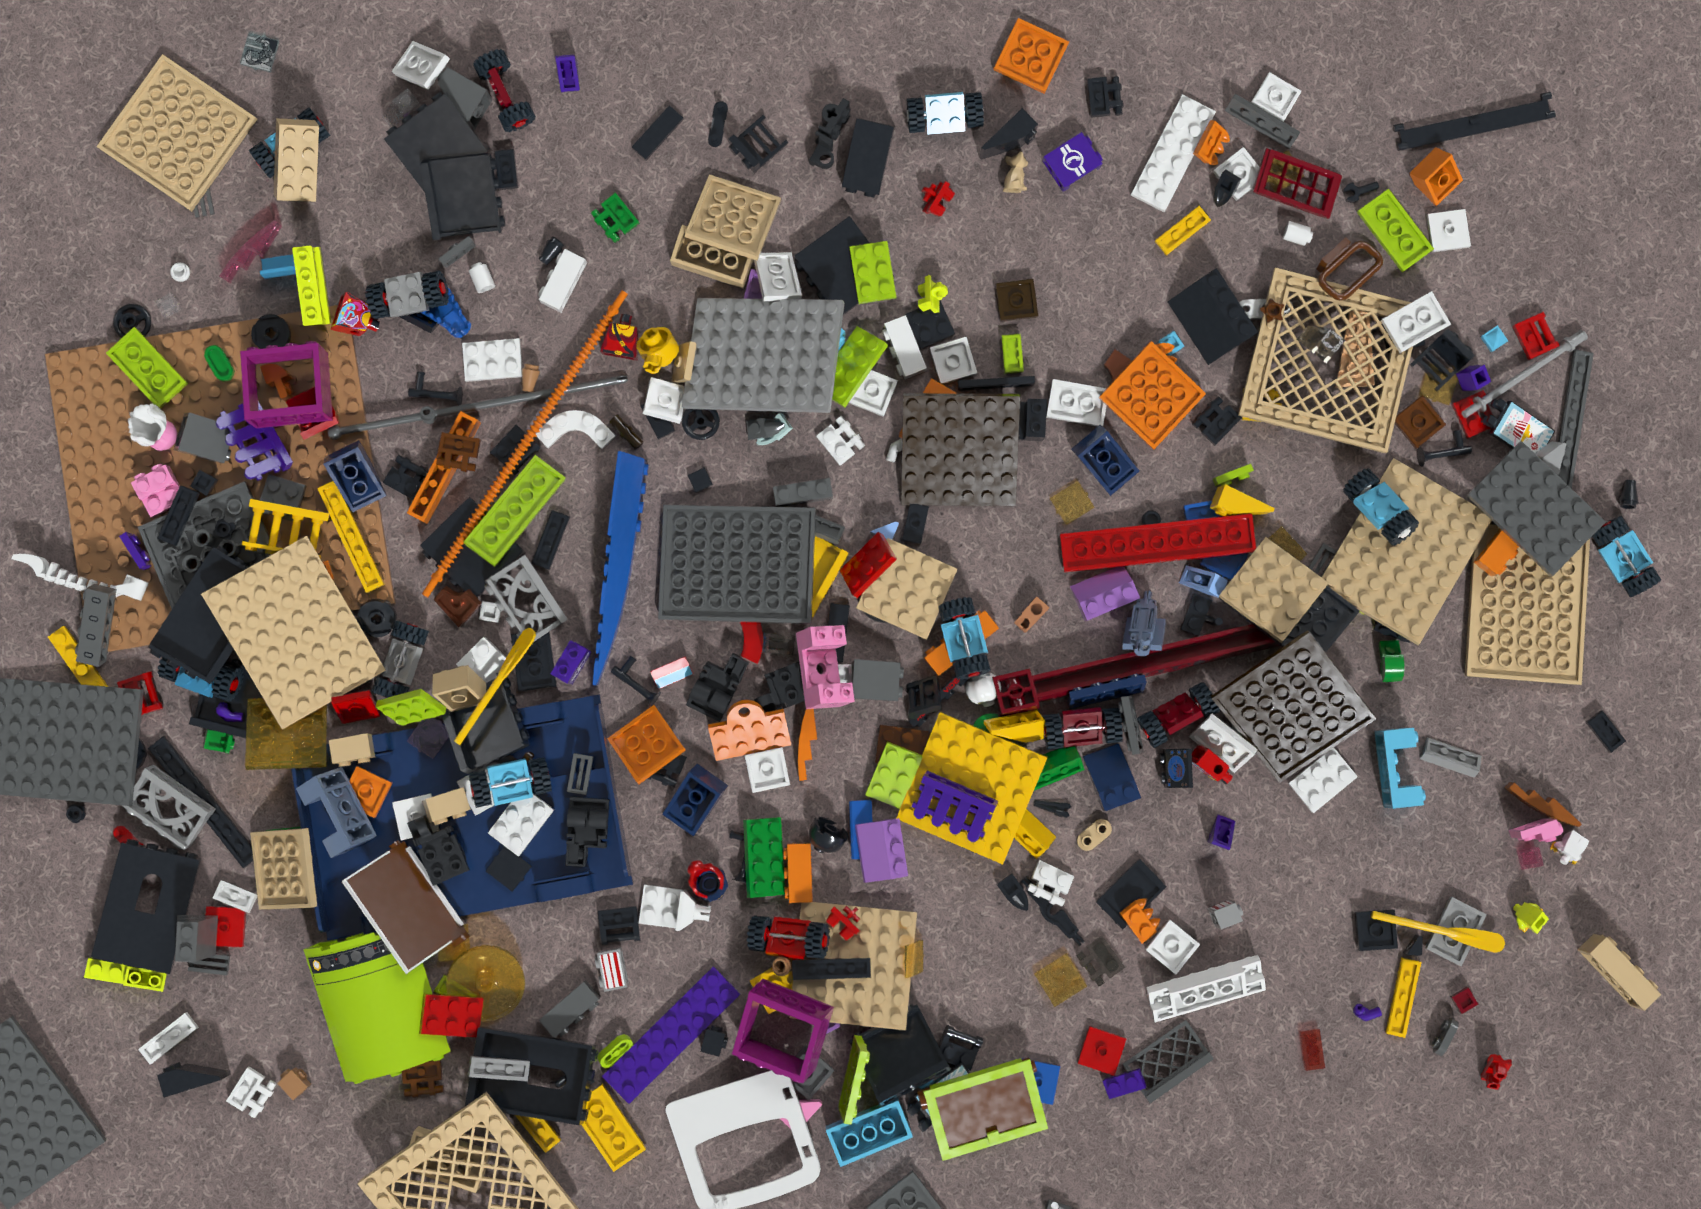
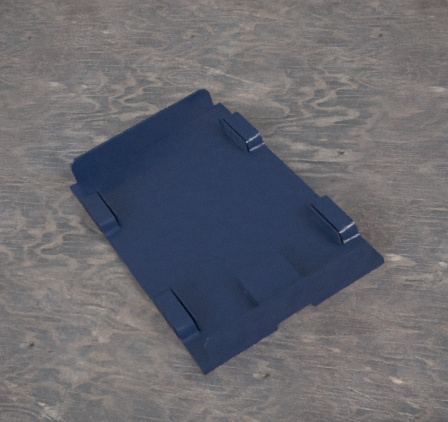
M600 694L517 709L523 716V727L529 733L530 738L528 741L530 746L511 755L520 760L526 752L530 751L535 755L533 759L545 758L552 791L537 794L536 796L555 810L521 853L520 857L532 867L524 876V881H521L513 892L486 872L494 861L493 858L497 857L504 848V845L488 834V832L510 803L494 805L476 816L471 809L466 811L467 815L453 819L450 816L447 817V822L438 824L440 830L450 825L452 826L454 831L449 833L451 836L456 834L470 869L467 872L436 884L459 917L633 885ZM444 723L439 724L442 730L440 729L438 733L430 725L435 733L431 734V736L429 730L424 732L420 727L426 735L424 741L438 740V747H422L421 750L420 736L415 732L416 730L418 731L419 727L372 735L375 757L370 758V762L358 763V760L351 761V765L342 767L348 780H350L356 766H359L392 782V786L376 818L367 815L377 836L358 848L333 858L330 857L322 841L337 832L322 800L304 806L296 788L316 775L340 768L339 764L332 763L329 744L296 750L297 759L291 760V770L301 828H308L317 896V906L314 907L317 925L320 933L326 932L327 941L346 938L360 933H376V930L342 883L345 878L391 850L389 846L397 840L400 843L404 841L408 847L410 846L423 864L418 852L422 845L415 847L413 838L400 839L392 802L430 793L434 797L459 789L457 781L469 775L460 771L447 729L446 732L443 731L445 730L443 726L445 727ZM442 732V733H444V734H442V735H440V736H442L443 738H445V739H444L445 741L442 742V740H441L442 738H440V741H441L440 744H442V745H440V747H439V737L436 736V735H438L439 733ZM413 733L418 734V735H415V738H418V739H417V742H416V739H415L414 745H413V740H414V734H413ZM429 741V743L437 744V741ZM430 749H432L433 751H434L435 749L438 750V751H436V753H434V752H432V753H430V752H429V753H426V750H427V752H428V750H430ZM574 753L594 756L587 795L567 792ZM581 758L577 759L572 789H576ZM585 759L580 790H583L588 764L587 759ZM530 782V783H531V788H532V793L535 794V792H534V787H533V785H532V782ZM570 797L610 799L607 839H602V841H607V848L588 847V859L585 867L565 866L566 841L572 839V837H567V815Z

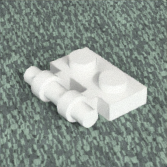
M842 416L836 419L840 426L838 429L835 430L830 424L816 436L840 466L855 455L851 447L856 445L861 450L865 446L861 441V436L859 434L856 435L850 427L851 424L845 421ZM843 432L851 439L847 443L840 436Z
M1039 860L1031 879L1037 881V885L1035 886L1030 883L1027 890L1038 898L1041 896L1049 900V903L1053 905L1063 906L1065 899L1059 897V893L1068 894L1074 876ZM1044 885L1052 888V893L1044 890Z
M247 1067L226 1101L241 1111H244L248 1105L252 1108L249 1115L256 1118L257 1114L262 1112L265 1107L264 1103L268 1097H271L274 1093L273 1089L276 1083L270 1080L267 1086L261 1084L265 1076L251 1067ZM256 1091H259L262 1094L257 1101L253 1100L252 1097Z

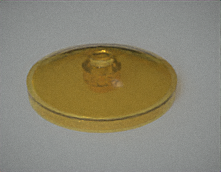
M492 945L476 946L463 952L454 960L446 977L447 995L484 998L481 1022L494 1021L509 1014L519 1004L525 989L524 972L517 958L509 951Z

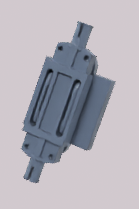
M1150 590L1144 592L1143 599L1137 600L1136 605L1133 606L1132 617H1127L1123 649H1132L1137 656H1146L1150 650L1162 651L1166 619L1157 618L1156 600L1151 599L1152 592Z

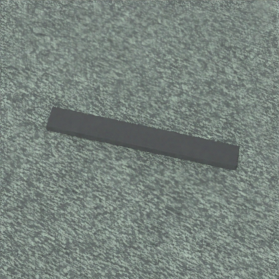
M1573 350L1558 442L1566 443L1565 455L1563 456L1558 476L1571 489L1594 354L1581 350Z

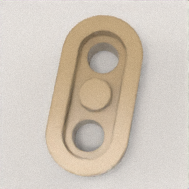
M1104 819L1096 820L1078 835V846L1085 851L1092 850L1111 834V824ZM1101 825L1105 826V831L1103 833L1099 832V827ZM1086 837L1090 838V843L1088 845L1084 844V839Z

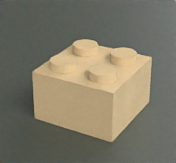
M468 665L433 674L432 695L451 712L478 705L486 693V682Z
M464 787L422 801L428 822H434V825L447 822V817L450 816L453 819L467 815L466 811L471 810Z

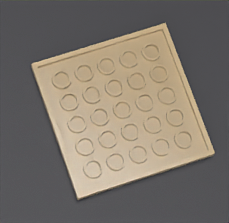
M162 54L99 142L97 148L192 212L253 127L257 118Z
M804 902L801 903L800 919L827 923L826 920L832 913L830 910L834 906L846 917L847 914L843 911V908L848 905ZM848 906L851 910L855 907L859 909L856 915L860 920L856 923L851 918L850 921L860 932L858 935L854 934L853 937L846 941L839 934L846 926L842 921L834 928L829 925L830 943L824 959L871 958V978L793 980L792 990L833 1006L831 1023L906 1030L917 912ZM805 954L804 959L795 960H816L820 958L807 957Z

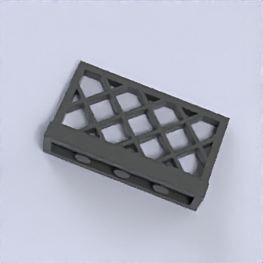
M1185 1020L1123 1063V1066L1129 1072L1132 1071L1128 1066L1133 1061L1143 1062L1142 1076L1154 1078L1153 1087L1147 1091L1142 1089L1141 1092L1147 1101L1152 1103L1214 1058ZM1183 1026H1186L1190 1032L1188 1040L1177 1038L1178 1030ZM1175 1033V1038L1169 1037L1170 1035ZM1166 1038L1173 1039V1051L1161 1049L1162 1041ZM1177 1040L1188 1042L1186 1054L1175 1052ZM1160 1043L1159 1049H1158V1048H1153V1047H1155L1157 1044ZM1190 1043L1198 1044L1203 1052L1197 1056L1189 1055ZM1150 1049L1158 1051L1157 1062L1145 1060L1147 1051ZM1161 1051L1172 1053L1170 1065L1159 1063ZM1144 1054L1143 1060L1137 1059ZM1174 1054L1186 1056L1183 1066H1173ZM1188 1057H1193V1059L1187 1062ZM1145 1063L1156 1064L1155 1076L1143 1074ZM1158 1066L1170 1067L1169 1076L1166 1078L1157 1077ZM1156 1079H1160L1161 1081L1156 1084Z

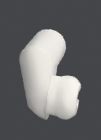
M902 439L890 445L886 458L887 461L895 463L898 452L902 451Z

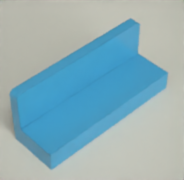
M293 254L261 259L262 270L260 275L265 279L296 275Z

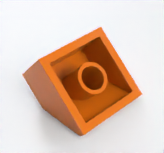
M1437 147L1409 173L1414 185L1435 206L1463 181L1452 154Z

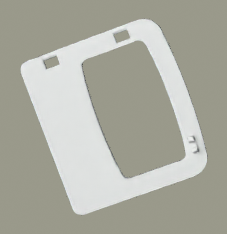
M769 1070L672 1101L666 1106V1114L695 1201L700 1209H737L763 1202L811 1184L820 1174V1162L815 1152L793 1082L789 1077L777 1075ZM789 1087L792 1096L786 1099L783 1088ZM786 1118L790 1124L803 1167L789 1175L758 1186L727 1194L712 1195L696 1152V1146L708 1139L738 1128L768 1120ZM806 1145L809 1146L811 1156L808 1157L805 1156L803 1146Z

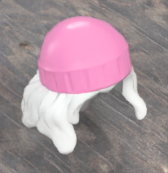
M153 403L150 405L140 404L134 408L133 412H130L131 418L128 419V428L131 434L130 438L141 446H150L159 451L168 450L175 444L178 435L173 423L167 420L165 413Z

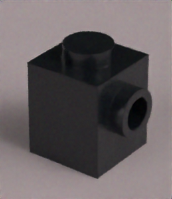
M717 1025L707 1027L700 1052L720 1056L721 1049H726L729 1038L725 1037L726 1031H722L723 1027Z

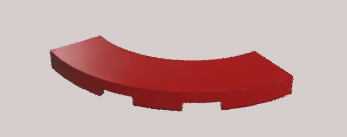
M740 622L744 634V646L741 657L758 664L763 650L761 623Z

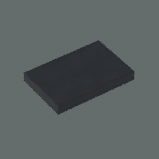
M550 631L534 641L515 666L518 692L557 686L556 677L550 674L554 668ZM511 634L512 647L518 639L516 634Z

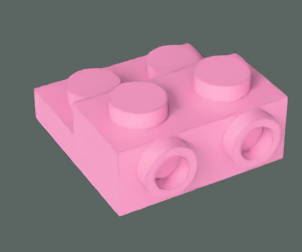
M162 464L153 466L151 468L152 472L148 474L140 473L134 477L135 481L131 482L139 500H142L151 518L170 509L180 487L170 466H163Z
M1543 818L1511 829L1509 833L1511 838H1518V840L1524 839V841L1537 839L1539 842L1545 841L1546 843L1556 840V836L1563 833V828L1560 822H1557V819Z

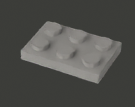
M1450 897L1436 925L1446 928L1480 930L1487 914ZM1433 932L1425 949L1458 966H1462L1471 946L1453 940L1446 935Z

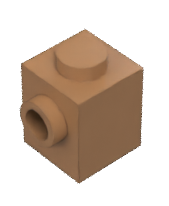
M296 1067L292 1070L288 1068L280 1075L282 1079L277 1083L292 1100L300 1096L311 1085L306 1079L308 1077L302 1069H297Z

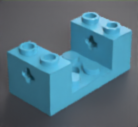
M1414 728L1374 731L1383 807L1394 809L1424 805L1423 801H1425L1426 795L1422 786H1398L1400 784V776L1396 772L1395 766L1398 763V758L1393 750L1417 747V731Z

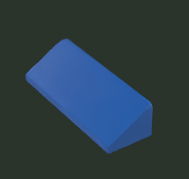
M871 800L849 801L852 859H860L855 825L873 822Z

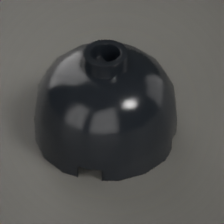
M819 817L818 820L814 818L809 829V839L816 851L820 853H833L841 849L847 841V831L844 828L840 830L833 826L836 822L829 818Z

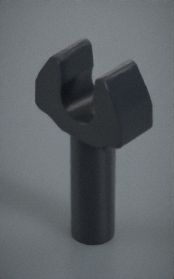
M1376 181L1357 187L1354 183H1350L1342 192L1351 190L1354 196L1348 197L1345 201L1350 203L1357 202L1360 194L1379 189V184Z

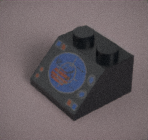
M1163 749L1159 759L1160 765H1163L1160 781L1161 784H1164V788H1193L1192 749Z

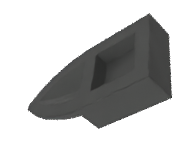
M761 418L746 421L748 440L772 437L785 427V424L775 419Z

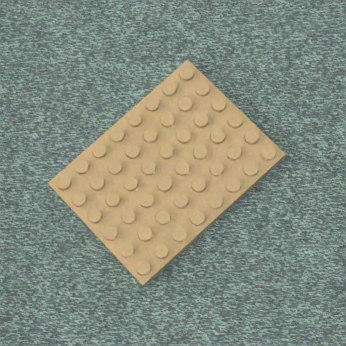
M1393 458L1379 483L1385 482L1409 507V512L1419 521L1418 528L1405 541L1394 546L1381 534L1383 527L1377 530L1367 517L1360 512L1322 578L1329 582L1328 587L1362 613L1414 644L1419 645L1492 520L1479 507Z
M1489 525L1472 554L1465 676L1582 685L1590 539L1552 577L1520 547L1517 549L1519 552L1515 558L1509 559L1505 564L1507 566L1505 571L1501 575L1497 574L1491 577L1473 563L1500 529L1497 525Z
M307 536L201 594L282 729L330 703L331 697L344 695L386 671Z

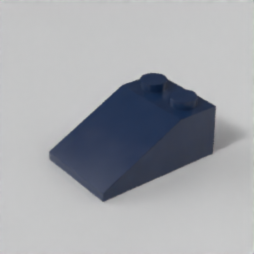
M1101 425L1097 426L1071 449L1110 496L1139 472L1135 464Z
M359 440L324 457L323 465L352 513L387 496L370 458Z
M1119 743L1083 756L1102 811H1108L1141 799L1135 779Z
M696 764L688 772L662 815L694 836L716 806L728 785L699 764Z

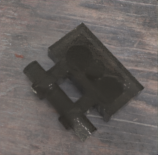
M1102 935L1086 946L1090 951L1089 955L1085 956L1083 951L1076 954L1080 960L1079 964L1085 967L1090 974L1089 978L1092 982L1095 981L1098 987L1105 983L1101 975L1105 973L1110 979L1125 968ZM1093 959H1095L1101 967L1098 970H1096L1091 964V961Z

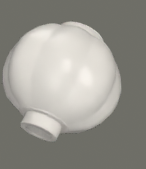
M982 674L967 681L965 691L973 703L983 704L984 707L995 703L996 690L992 678L995 677L994 674ZM998 681L999 689L1001 692V684Z

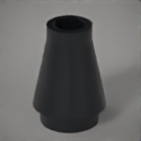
M552 236L551 239L547 240L538 259L548 265L563 251L562 248L565 245Z
M1635 480L1624 481L1619 498L1621 508L1635 509L1636 504L1639 503Z

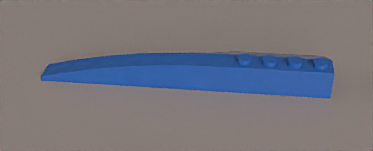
M618 451L607 533L609 538H611V542H608L606 545V557L609 558V561H606L604 564V576H606L607 580H603L599 614L603 616V619L598 623L600 639L596 643L598 658H595L592 685L597 686L609 659L624 610L632 572L637 532H641L642 521H639V513H643L644 502H641L642 494L646 493L647 485L643 483L644 475H648L649 464H646L644 458Z

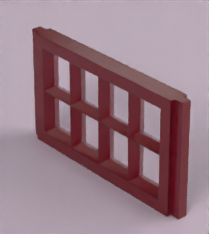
M1266 148L1252 192L1316 216L1330 219L1342 175ZM1274 159L1285 162L1281 176L1270 172ZM1289 164L1300 168L1296 181L1285 177ZM1304 169L1315 173L1312 186L1300 183ZM1319 175L1330 179L1326 192L1315 188ZM1268 176L1280 179L1276 193L1265 189ZM1284 181L1295 185L1291 198L1280 194ZM1299 186L1310 190L1306 203L1295 200ZM1314 192L1325 195L1321 209L1310 205Z

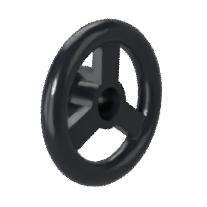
M124 305L114 316V330L120 338H123L126 334L120 329L119 320L130 331L133 327L136 328L140 321L145 319V327L141 332L145 337L151 328L150 314L141 305ZM131 309L138 310L141 312L137 316H135L132 313L123 314L127 310ZM133 319V323L129 325V321Z
M686 409L682 416V427L689 437L696 440H705L717 432L720 425V417L717 410L707 409L714 417V422H711L702 414V409H695L697 416L694 418V423L688 427L687 419L694 409ZM699 419H704L702 425L697 423ZM707 427L712 428L706 434L694 433L696 429L705 430Z

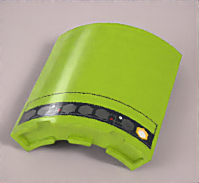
M377 932L365 935L360 933L347 937L345 941L341 942L337 940L319 942L303 949L345 1082L358 1084L368 1079L389 1074L391 1077L401 1074L403 1070L425 1062L441 1060L444 1058V1054L451 1052L446 1036L419 1033L424 994H432L423 963L405 974Z

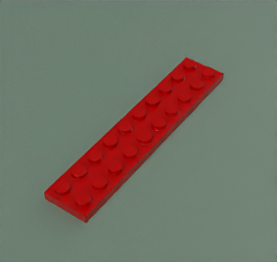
M1252 514L1060 534L1064 573L1253 553L1256 550Z

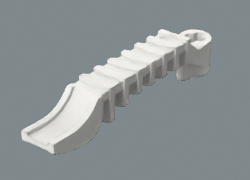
M13 554L11 558L30 565L35 571L36 576L42 577L46 581H54V583L59 585L64 584V586L75 588L78 591H84L89 586L98 584L97 581L91 579L86 586L88 579L84 577H79L76 583L78 576L72 573L65 580L69 571L62 568L59 570L57 577H55L60 565L51 562L49 566V562L43 557L29 554ZM127 574L122 585H110V588L117 589L116 597L126 595L141 601L148 582ZM101 582L99 584L108 587V584Z

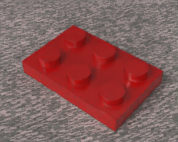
M877 532L839 571L851 594L858 598L897 558L884 535Z
M424 994L419 1033L476 1038L478 1027H480L484 998Z

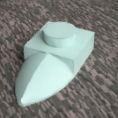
M782 413L777 414L773 419L785 424V427L772 437L757 439V445H767L775 440H780L793 429Z

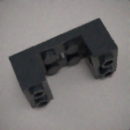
M1028 398L1026 402H1020L1019 440L1043 441L1045 439L1047 399Z

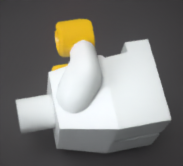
M1572 830L1563 836L1561 842H1553L1550 849H1554V852L1558 851V854L1562 856L1560 859L1562 864L1567 865L1571 861L1572 864H1576L1582 858L1581 854L1586 849L1589 840Z

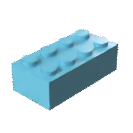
M899 1099L883 1107L878 1104L857 1113L856 1118L852 1120V1125L844 1124L843 1120H839L826 1126V1133L840 1167L913 1137Z

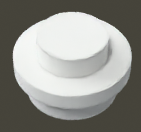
M180 262L172 266L170 273L174 280L183 282L189 278L190 269L186 264Z

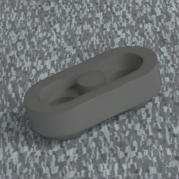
M1452 1018L1443 1021L1440 1027L1442 1031L1439 1037L1433 1040L1431 1045L1435 1054L1439 1056L1445 1054L1458 1029V1021Z

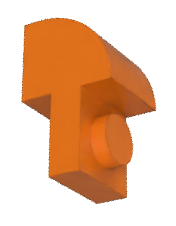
M276 364L260 366L266 384L270 387L276 386L280 398L285 402L291 398L293 389L290 383L286 381L293 379L292 375Z

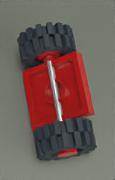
M756 915L752 916V920L749 922L747 946L751 951L765 952L770 956L804 959L805 954L807 957L824 959L827 955L826 952H828L830 943V929L827 923L774 917L772 922L770 917Z

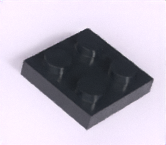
M940 300V312L934 313L931 309L923 312L918 308L905 314L920 350L955 335Z
M1394 909L1372 910L1395 916ZM1372 911L1355 912L1358 951L1398 949L1396 924L1372 919Z

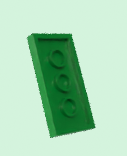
M781 817L743 820L747 898L785 895Z

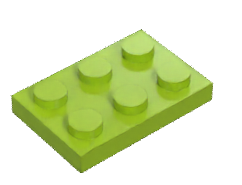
M883 241L851 246L850 255L858 304L896 299L888 242Z
M422 689L377 700L376 703L377 709L399 725H407L444 715L447 708Z
M887 741L865 795L900 809L923 756Z

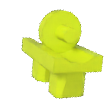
M930 275L925 276V283L918 285V293L921 297H924L918 300V307L923 312L929 309L934 313L940 312L939 300H942L948 294L947 286L941 282L934 283Z

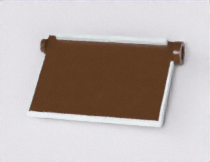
M397 840L389 846L391 850L345 878L342 883L405 974H407L450 943L455 948L468 939L470 935L463 927L464 923L437 885L432 886L425 867L411 847H408L404 841L400 843Z

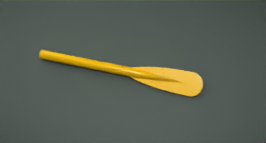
M532 628L525 629L515 642L497 677L455 738L454 742L461 745L503 680L514 669L535 640L536 632Z
M1372 911L1371 914L1372 919L1446 935L1460 943L1493 953L1502 951L1505 946L1504 938L1494 932L1470 928H1446Z

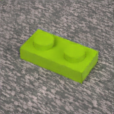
M1248 464L1215 477L1213 482L1215 486L1232 484L1231 480L1238 478L1240 481L1250 477L1249 473L1254 470L1252 465Z

